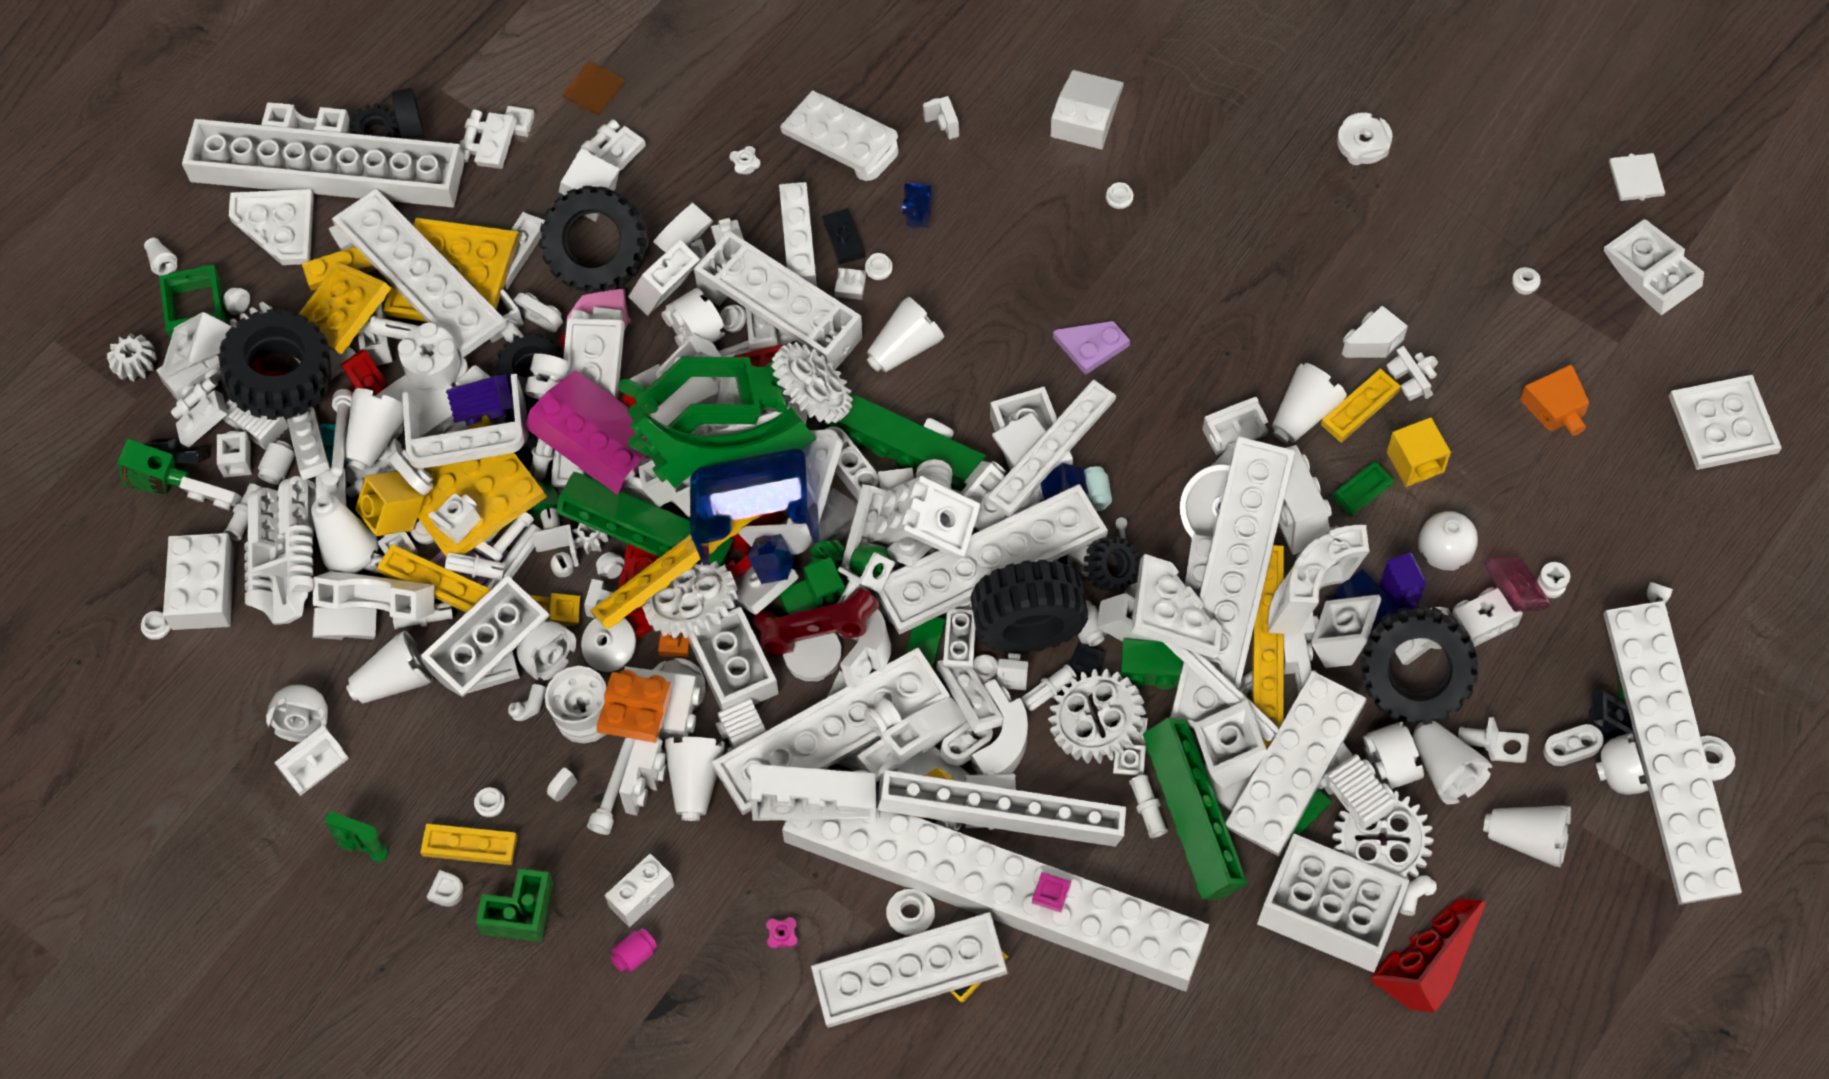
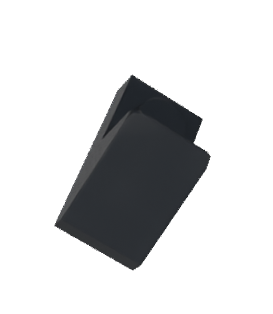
M1604 691L1593 693V706L1589 709V725L1597 727L1605 738H1615L1620 735L1633 733V737L1636 739L1627 705Z

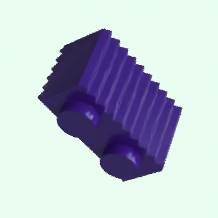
M506 374L446 390L451 406L450 410L454 417L453 421L455 423L465 421L466 426L483 422L482 417L485 415H489L490 420L507 416L505 410L514 408Z
M1406 553L1387 561L1378 589L1382 590L1383 599L1387 600L1386 604L1390 605L1391 614H1395L1399 608L1406 607V610L1414 609L1415 605H1419L1427 581L1412 553Z

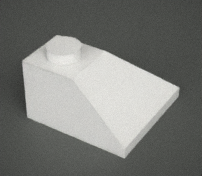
M202 312L174 327L160 376L166 378L220 354L221 342L226 338L225 334L232 326Z
M1380 595L1325 601L1311 642L1325 668L1348 666L1354 663L1368 641L1381 601Z
M1248 699L1193 724L1209 773L1222 789L1249 777L1267 753Z

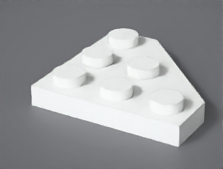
M312 189L230 193L229 218L231 222L282 265H299L310 261L314 202Z
M1144 554L1139 565L1131 632L1216 658L1220 652L1222 627L1216 619L1211 620L1202 608L1203 602L1190 586L1186 587L1177 576L1179 571L1172 562Z

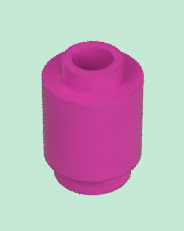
M644 928L638 931L633 930L611 949L613 956L610 957V960L620 972L626 970L628 973H631L653 955V950L657 948V944Z

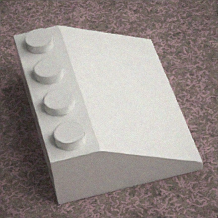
M1293 834L1257 924L1374 973L1410 881Z

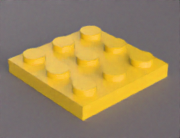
M338 262L299 314L307 317L308 323L312 321L320 328V332L324 333L330 350L342 354L351 345L352 340L360 329L367 324L369 317L385 300L386 295L392 288L382 280Z

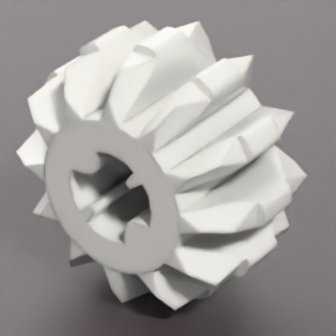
M130 333L127 339L119 336L118 344H110L111 352L107 353L109 367L122 380L129 377L134 382L137 376L145 379L146 371H154L153 363L157 362L155 348L142 335L135 338Z

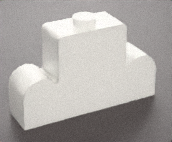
M460 356L459 375L451 385L444 389H418L404 375L375 396L382 397V394L403 403L402 393L408 392L419 418L420 438L445 434L456 424L453 421L454 417L450 410L451 406L446 390L457 387V381L469 368L465 359ZM404 421L402 422V424L400 425L392 439H397L402 434Z

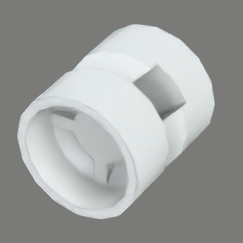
M534 354L530 368L533 376L528 377L524 394L540 400L548 390L567 377L570 363L555 356Z

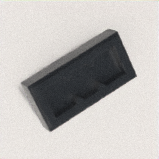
M849 209L823 215V223L838 264L865 258V252Z

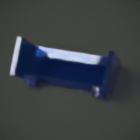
M788 449L698 468L692 473L690 477V535L703 565L709 564V542L719 541L727 537L732 530L733 520L788 510V515L792 522L796 524L806 523L813 543H819L818 506L808 461L802 450Z

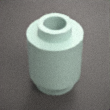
M1101 467L1085 469L1080 478V485L1094 509L1102 511L1112 502L1108 475Z

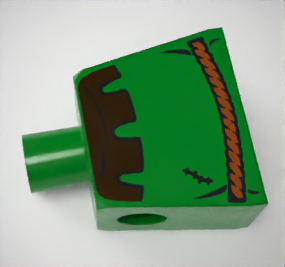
M127 439L117 462L122 484L128 488L166 495L171 485L180 486L183 476L189 478V472L175 467L173 455L130 439Z

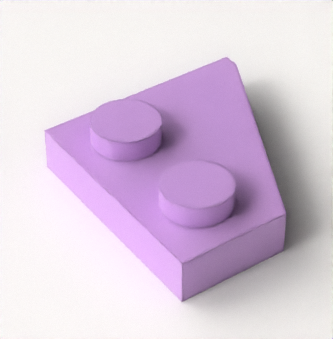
M1113 321L1058 329L1053 332L1054 340L1085 375L1130 346L1129 338Z

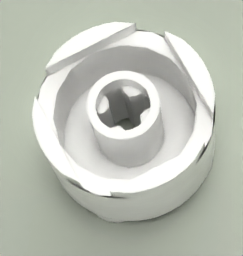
M694 288L668 304L666 310L661 312L666 324L670 327L672 326L677 334L674 338L679 347L692 334L709 340L712 343L725 336V332H720L724 324L718 311L710 300L703 301L700 296L704 293L698 288Z
M427 322L410 331L399 343V358L406 377L416 388L426 390L425 388L441 390L451 385L457 379L460 372V356L452 335L444 328Z
M1402 721L1369 732L1367 736L1363 737L1366 746L1363 748L1366 759L1370 764L1375 763L1377 771L1375 778L1378 779L1379 783H1386L1392 790L1424 778L1422 765L1416 767L1415 764L1419 756L1416 745L1406 726L1403 727Z

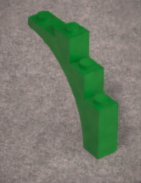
M637 403L627 410L633 420L629 423L631 428L639 437L645 435L648 438L645 444L651 450L652 454L649 456L656 465L652 468L653 472L662 483L668 480L673 488L677 487L697 470L705 479L711 476L716 484L719 485L741 467L748 476L754 473L759 481L762 482L816 440L792 407L774 419L752 429L732 434L709 436L685 433L667 427L650 417Z

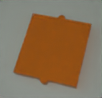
M588 61L562 95L563 98L577 104L580 109L585 108L600 116L624 85L625 79L609 72L608 68L603 69Z

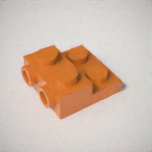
M622 670L620 673L612 672L604 693L605 702L597 722V733L656 743L671 700V682L666 681L665 678L659 675H652L649 678L639 677L631 670Z

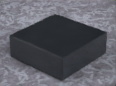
M1078 643L1069 666L1076 675L1081 677V672H1084L1089 678L1092 675L1093 669H1096L1099 674L1106 658V653Z

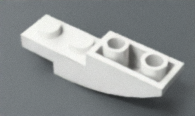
M971 601L947 612L943 666L973 668L976 628Z
M1313 612L1297 634H1284V674L1295 673L1298 695L1312 672L1310 661H1313L1311 642L1319 622L1318 616L1313 615Z
M952 697L938 701L915 712L883 732L878 742L857 756V762L865 771L875 773L876 782H878L884 770L893 771L917 753L921 752L924 754L968 721Z

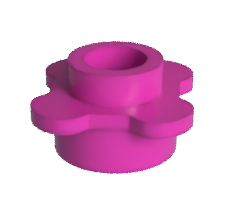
M788 917L780 921L772 918L767 921L766 928L769 930L767 944L770 948L794 947L797 944L798 940L794 934V928L797 926L794 918ZM783 930L785 934L779 935V932Z

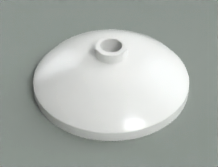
M1229 464L1213 465L1199 471L1184 488L1180 501V515L1182 523L1191 537L1193 534L1213 537L1219 513L1218 505L1222 501L1230 467Z

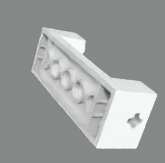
M730 231L720 239L694 268L697 288L704 293L702 294L718 306L727 297H730L800 344H805L809 351L814 348L819 357L824 355L825 362L833 363L834 371L863 339L861 315Z

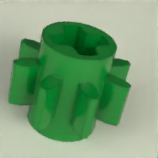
M823 539L812 548L811 555L813 557L810 560H824L831 557L838 571L842 565L845 548L837 539L832 543L827 539Z

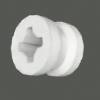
M1550 562L1546 564L1537 579V589L1548 598L1561 596L1569 583L1570 572L1562 563Z
M886 698L880 700L876 708H869L864 712L867 723L880 737L889 727L901 721L898 711Z

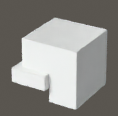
M580 149L560 183L559 193L566 195L569 190L574 188L580 189L582 186L590 185L606 187L614 191L620 169ZM591 213L584 216L596 222L600 214Z

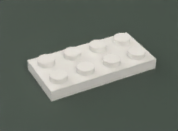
M813 90L780 126L783 134L865 175L898 139L896 130Z

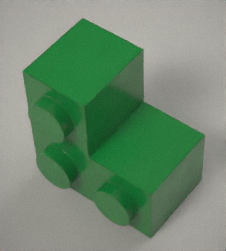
M831 557L824 560H813L808 566L803 567L805 580L799 583L794 582L779 595V602L785 616L837 604L845 587Z
M518 868L512 898L482 894L476 919V925L481 935L542 943L554 886L549 872Z

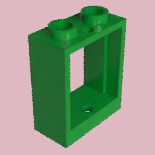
M203 265L195 269L173 271L159 276L165 327L170 340L174 327L192 318L188 317L177 320L174 294L212 287L215 312L208 314L227 324L221 279L214 265Z

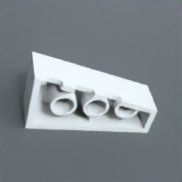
M751 764V807L753 821L876 819V774L864 770L849 772Z

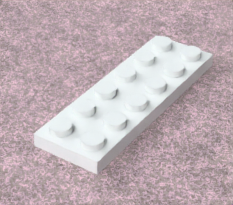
M567 318L563 358L570 363L567 376L577 370L618 400V383L620 380L625 322L623 320ZM554 450L551 485L554 487H565L573 471L596 480Z
M1312 671L1270 744L1267 753L1261 760L1226 821L1227 829L1280 856L1366 704V698Z
M990 912L811 966L825 1023L828 1028L1008 974Z

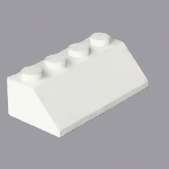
M507 575L421 655L423 665L442 685L464 697L537 626L542 624L549 617V613Z

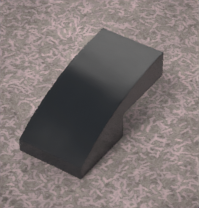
M179 437L157 438L144 443L147 446L173 455L174 462L200 463L210 457L208 446L181 448Z

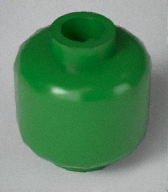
M869 543L859 545L851 555V571L862 576L873 553L890 559L887 548ZM878 563L874 567L872 572L873 578L881 575L883 563Z

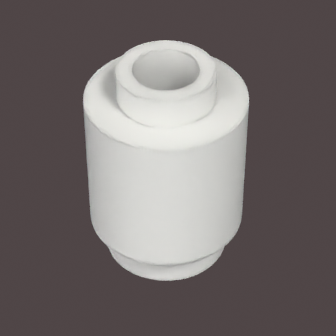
M283 441L269 443L258 466V477L270 484L279 485L280 481L285 479L295 458L292 446Z
M1086 601L1089 614L1085 627L1078 634V637L1082 644L1096 646L1105 640L1104 636L1107 633L1097 628L1099 615L1097 607L1092 605L1090 601Z

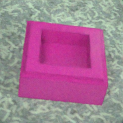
M1041 872L1032 898V904L1062 913L1071 887V881Z

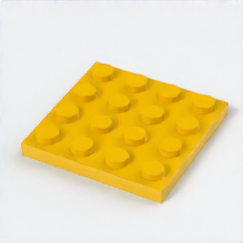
M416 218L413 226L496 310L501 297L500 291L504 288L521 238L518 231ZM391 285L392 289L389 291L383 308L384 314L390 317L427 322Z
M485 415L482 418L483 422L473 424L465 430L492 426L493 424ZM515 453L423 468L433 477L431 483L434 487L424 496L418 519L446 557L448 553L465 555L547 496ZM454 493L461 498L465 494L478 505L475 510L481 517V520L458 544L441 532L429 517L432 511L436 513Z

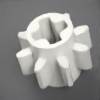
M581 523L578 529H572L573 537L576 538L574 540L576 549L583 547L586 554L596 550L601 552L603 542L609 541L607 534Z

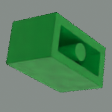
M1123 639L1120 672L1122 680L1128 677L1132 686L1135 685L1136 687L1151 685L1163 690L1177 687L1181 676L1182 660L1171 649L1159 641Z

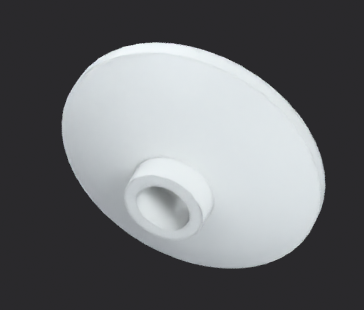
M595 618L589 623L583 633L581 642L583 656L586 662L598 671L613 672L621 669L630 661L636 648V634L633 626L626 618H623L619 624L606 630ZM606 636L607 643L602 646V640Z

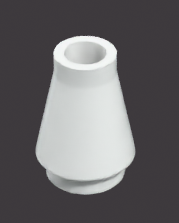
M148 239L144 244V248L148 255L151 270L159 276L175 271L177 268L176 256L161 244L159 239Z

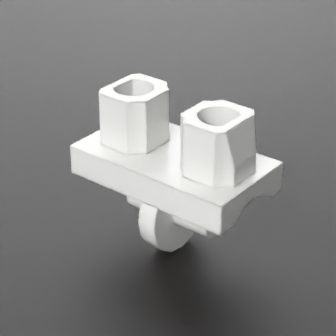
M1404 346L1397 349L1398 356L1387 364L1389 373L1395 380L1407 373L1412 378L1401 385V389L1409 401L1421 395L1428 399L1433 393L1430 390L1431 384L1424 374H1427L1429 379L1437 376L1433 370L1438 364L1437 359L1434 356L1425 358L1422 352L1415 356V359L1418 361V364H1416Z

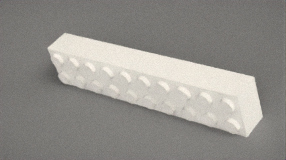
M195 119L182 165L190 182L268 190L312 189L313 194L363 198L377 189L388 201L454 207L465 162L460 145L454 143Z

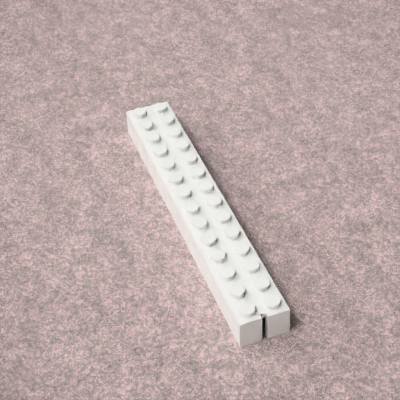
M876 810V819L786 820L782 829L785 843L900 886L920 890L930 897L978 915L990 912L994 921L1185 992L1188 989L1209 928L1207 923L911 815ZM1041 872L1071 881V887L1062 913L1032 904V898Z

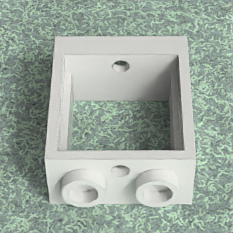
M679 240L642 274L628 297L649 316L686 281L700 259Z

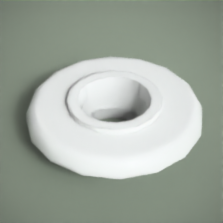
M1701 737L1704 752H1714L1720 760L1717 764L1707 761L1712 781L1724 779L1731 774L1735 767V755L1732 748L1727 742L1718 737Z
M904 889L897 892L889 900L886 907V917L890 926L898 933L906 936L916 935L925 932L931 926L935 917V907L931 898L926 893L917 889ZM908 904H913L919 908L920 912L915 918H906L902 915V908Z

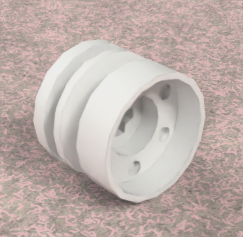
M574 666L562 670L548 683L545 693L546 707L562 735L572 742L583 744L595 742L607 735L597 733V722L605 702L604 693L607 685L601 675L589 667Z

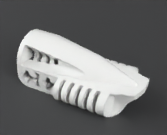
M293 476L281 481L278 491L264 487L251 492L248 496V541L244 544V550L247 551L244 554V559L247 561L244 564V569L247 571L244 574L247 581L245 582V590L247 591L245 592V604L262 610L274 625L289 624L302 617L304 602L308 597V592L313 590V578H311L313 575V569L311 568L313 559L311 556L313 555L312 545L315 527L311 508L316 501V485L308 479L302 480V477Z

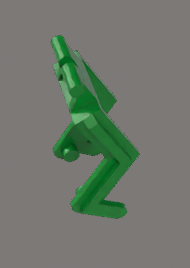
M682 356L648 388L630 379H622L618 383L620 392L635 398V402L647 414H654L658 411V407L691 377H735L741 404H691L667 426L690 434L701 424L757 425L760 412L765 408H776V411L779 413L787 410L783 388L777 385L780 379L773 376L776 370L771 365L774 362L768 363L766 367H753L749 357ZM633 435L629 438L630 448L647 456L652 454L645 444L648 441L647 438L639 437L638 435Z

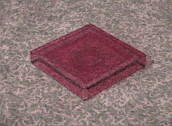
M1520 557L1489 558L1483 563V566L1514 612L1541 611L1551 605L1550 600Z

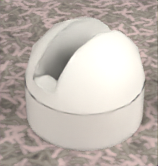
M560 552L552 557L550 565L552 572L556 576L567 577L573 573L575 566L572 557L568 553ZM561 559L564 560L567 566L563 569L559 563V560Z
M1650 582L1647 589L1648 600L1653 603L1658 597L1657 602L1664 601L1666 603L1671 597L1673 589Z

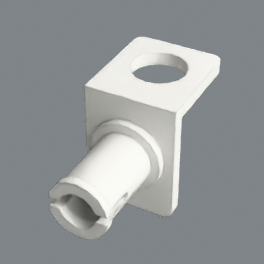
M503 289L500 291V295L509 313L502 317L506 320L507 327L489 339L492 343L502 337L510 343L514 341L513 337L517 335L520 338L524 337L518 329L524 325L520 310Z
M549 508L550 519L547 509L543 510L540 513L544 530L532 533L536 551L542 552L570 546L574 566H579L570 524L560 526L559 514L556 513L557 509Z
M873 553L862 576L839 567L838 571L848 576L847 580L849 582L837 603L844 602L857 587L871 588L881 592L895 562L882 555ZM878 563H883L881 575L873 578L872 572L874 567Z
M1489 717L1486 729L1459 728L1458 738L1468 746L1485 747L1491 760L1517 763L1526 762L1529 744L1528 734L1499 732L1494 717ZM1510 740L1518 741L1521 744L1520 751L1512 755L1507 754L1504 751L1506 742Z

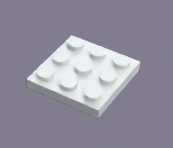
M1753 375L1673 390L1669 394L1670 402L1696 470L1778 454L1782 447Z

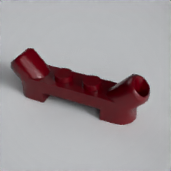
M857 587L842 603L796 612L782 617H777L768 609L761 610L752 620V629L760 636L759 645L764 653L782 655L793 652L794 642L836 632H839L845 640L864 635L866 633L867 620L879 608V602L864 587Z

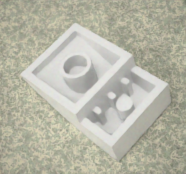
M1646 219L1604 247L1605 254L1620 275L1660 315L1669 311L1703 285L1704 271L1684 257L1685 249Z

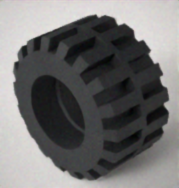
M524 333L525 337L520 338L519 335L513 337L514 341L512 343L507 341L504 344L505 350L500 349L497 354L498 359L495 360L496 375L506 374L510 392L512 393L511 374H517L524 394L528 378L521 377L519 374L525 368L531 366L534 354H546L563 359L564 351H562L558 342L554 343L553 338L549 336L544 339L541 333H536L535 336H531V333Z

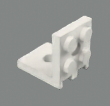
M919 476L886 492L882 502L884 505L882 515L875 523L874 531L876 534L873 542L885 546L910 536L955 558H964L981 504ZM942 512L946 513L950 518L948 528L944 527L940 522Z

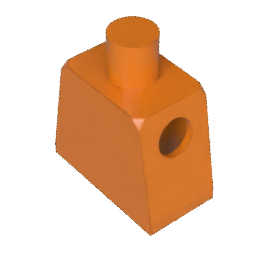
M1572 365L1524 387L1520 398L1521 402L1549 431L1565 426L1572 436H1576L1586 429L1587 426L1581 418L1587 411L1589 400Z

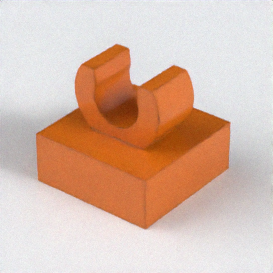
M661 632L658 649L659 656L689 658L690 644L688 637L684 638L682 632L676 638L672 637L671 632L666 636H663Z

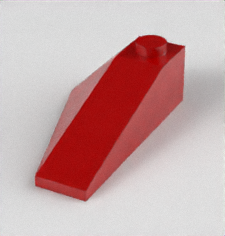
M1464 898L1455 900L1431 920L1432 927L1421 935L1415 933L1408 940L1411 944L1401 953L1392 952L1371 977L1372 982L1411 1010L1435 1013L1451 992L1485 908L1484 901Z

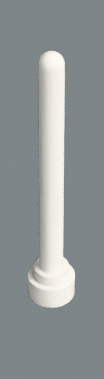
M347 389L336 391L332 399V407L337 412L331 473L334 477H340L343 473L348 413H350L353 392Z
M625 738L600 809H596L595 813H592L589 818L587 827L596 833L608 835L611 832L614 824L611 811L619 792L635 739Z

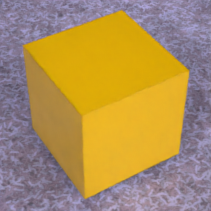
M1430 417L1392 432L1387 454L1404 485L1408 487L1444 473L1451 451L1433 419Z
M398 471L366 475L355 511L375 536L410 532L414 530L424 496L416 491Z

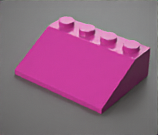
M577 370L543 395L531 408L524 427L617 495L639 472L638 467L645 464L651 458L629 446V438L637 435L629 425L633 421L627 412L629 408Z

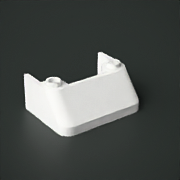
M511 374L515 422L420 438L419 418L408 392L402 393L406 455L410 464L416 468L423 469L518 451L528 441L529 431L524 428L527 421L526 400L517 374Z
M830 429L810 430L816 440L792 458L796 462L806 463L787 524L744 526L738 534L759 555L799 554L810 546L821 519L843 445L842 439L835 431Z

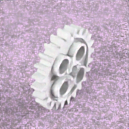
M789 342L786 346L783 345L772 358L774 363L771 367L776 370L773 376L780 379L777 385L785 388L783 394L791 396L790 402L792 404H799L801 412L804 409L807 410L810 418L815 415L819 422L824 419L829 424L831 421L837 423L839 420H842L850 412L849 410L852 408L850 403L853 399L849 396L851 390L844 387L847 381L839 378L841 372L834 371L833 363L825 362L824 355L819 357L814 348L809 351L805 344L800 347L797 342L793 345Z
M703 560L700 565L695 563L689 571L679 575L668 587L650 597L642 608L649 625H652L656 632L661 630L663 636L671 632L672 637L676 638L682 632L684 638H687L691 631H694L698 636L701 628L710 631L711 623L720 625L719 617L729 616L727 609L735 608L733 600L738 599L736 593L738 588L731 571H727L725 565L719 567L717 561L709 565L707 560Z
M1093 669L1091 677L1088 678L1084 672H1081V681L1077 682L1074 678H1070L1072 684L1070 688L1061 686L1065 694L1063 696H1054L1058 705L1050 706L1054 716L1049 717L1048 720L1053 726L1050 731L1056 737L1054 740L1059 747L1062 746L1065 754L1071 753L1075 760L1083 756L1086 763H1089L1092 756H1094L1097 762L1101 763L1103 755H1107L1112 761L1113 752L1116 750L1123 755L1124 750L1122 746L1124 744L1130 747L1134 746L1130 738L1131 736H1141L1136 727L1145 726L1140 716L1145 715L1146 711L1141 706L1144 700L1141 695H1138L1140 692L1135 685L1132 686L1128 677L1122 680L1119 672H1116L1111 677L1108 669H1105L1102 676H1099L1096 669ZM1090 694H1093L1094 704L1099 710L1098 717L1106 734L1104 738H1102L1100 728L1095 721L1096 715L1089 701ZM1112 695L1109 700L1102 701L1105 696ZM1084 705L1082 710L1074 712L1078 706ZM1120 720L1118 725L1110 727L1112 722ZM1092 730L1089 736L1082 738L1085 732Z
M1395 791L1393 810L1380 820H1377L1375 822L1376 827L1372 830H1362L1350 813L1340 811L1339 816L1344 822H1335L1334 827L1340 830L1341 833L1333 834L1332 840L1341 842V844L1335 846L1333 850L1340 853L1343 852L1345 855L1407 880L1408 873L1415 878L1418 877L1419 873L1415 866L1426 867L1427 863L1421 856L1430 857L1432 854L1429 849L1425 848V846L1431 845L1434 842V839L1425 837V834L1432 831V826L1422 825L1428 816L1427 814L1417 816L1416 813L1420 805L1418 804L1410 808L1408 806L1409 796L1401 802L1398 800V791ZM1394 818H1400L1405 821L1407 829L1397 832L1392 829L1390 821ZM1380 833H1385L1386 839L1409 838L1410 843L1388 840L1386 846L1380 845V840L1376 838H1378ZM1355 836H1362V837H1366V838H1375V839L1357 841V840L1355 839ZM1362 847H1370L1375 852V858L1370 861L1363 860L1359 856L1358 851ZM1399 848L1405 852L1406 860L1395 862L1391 859L1389 852L1392 849Z

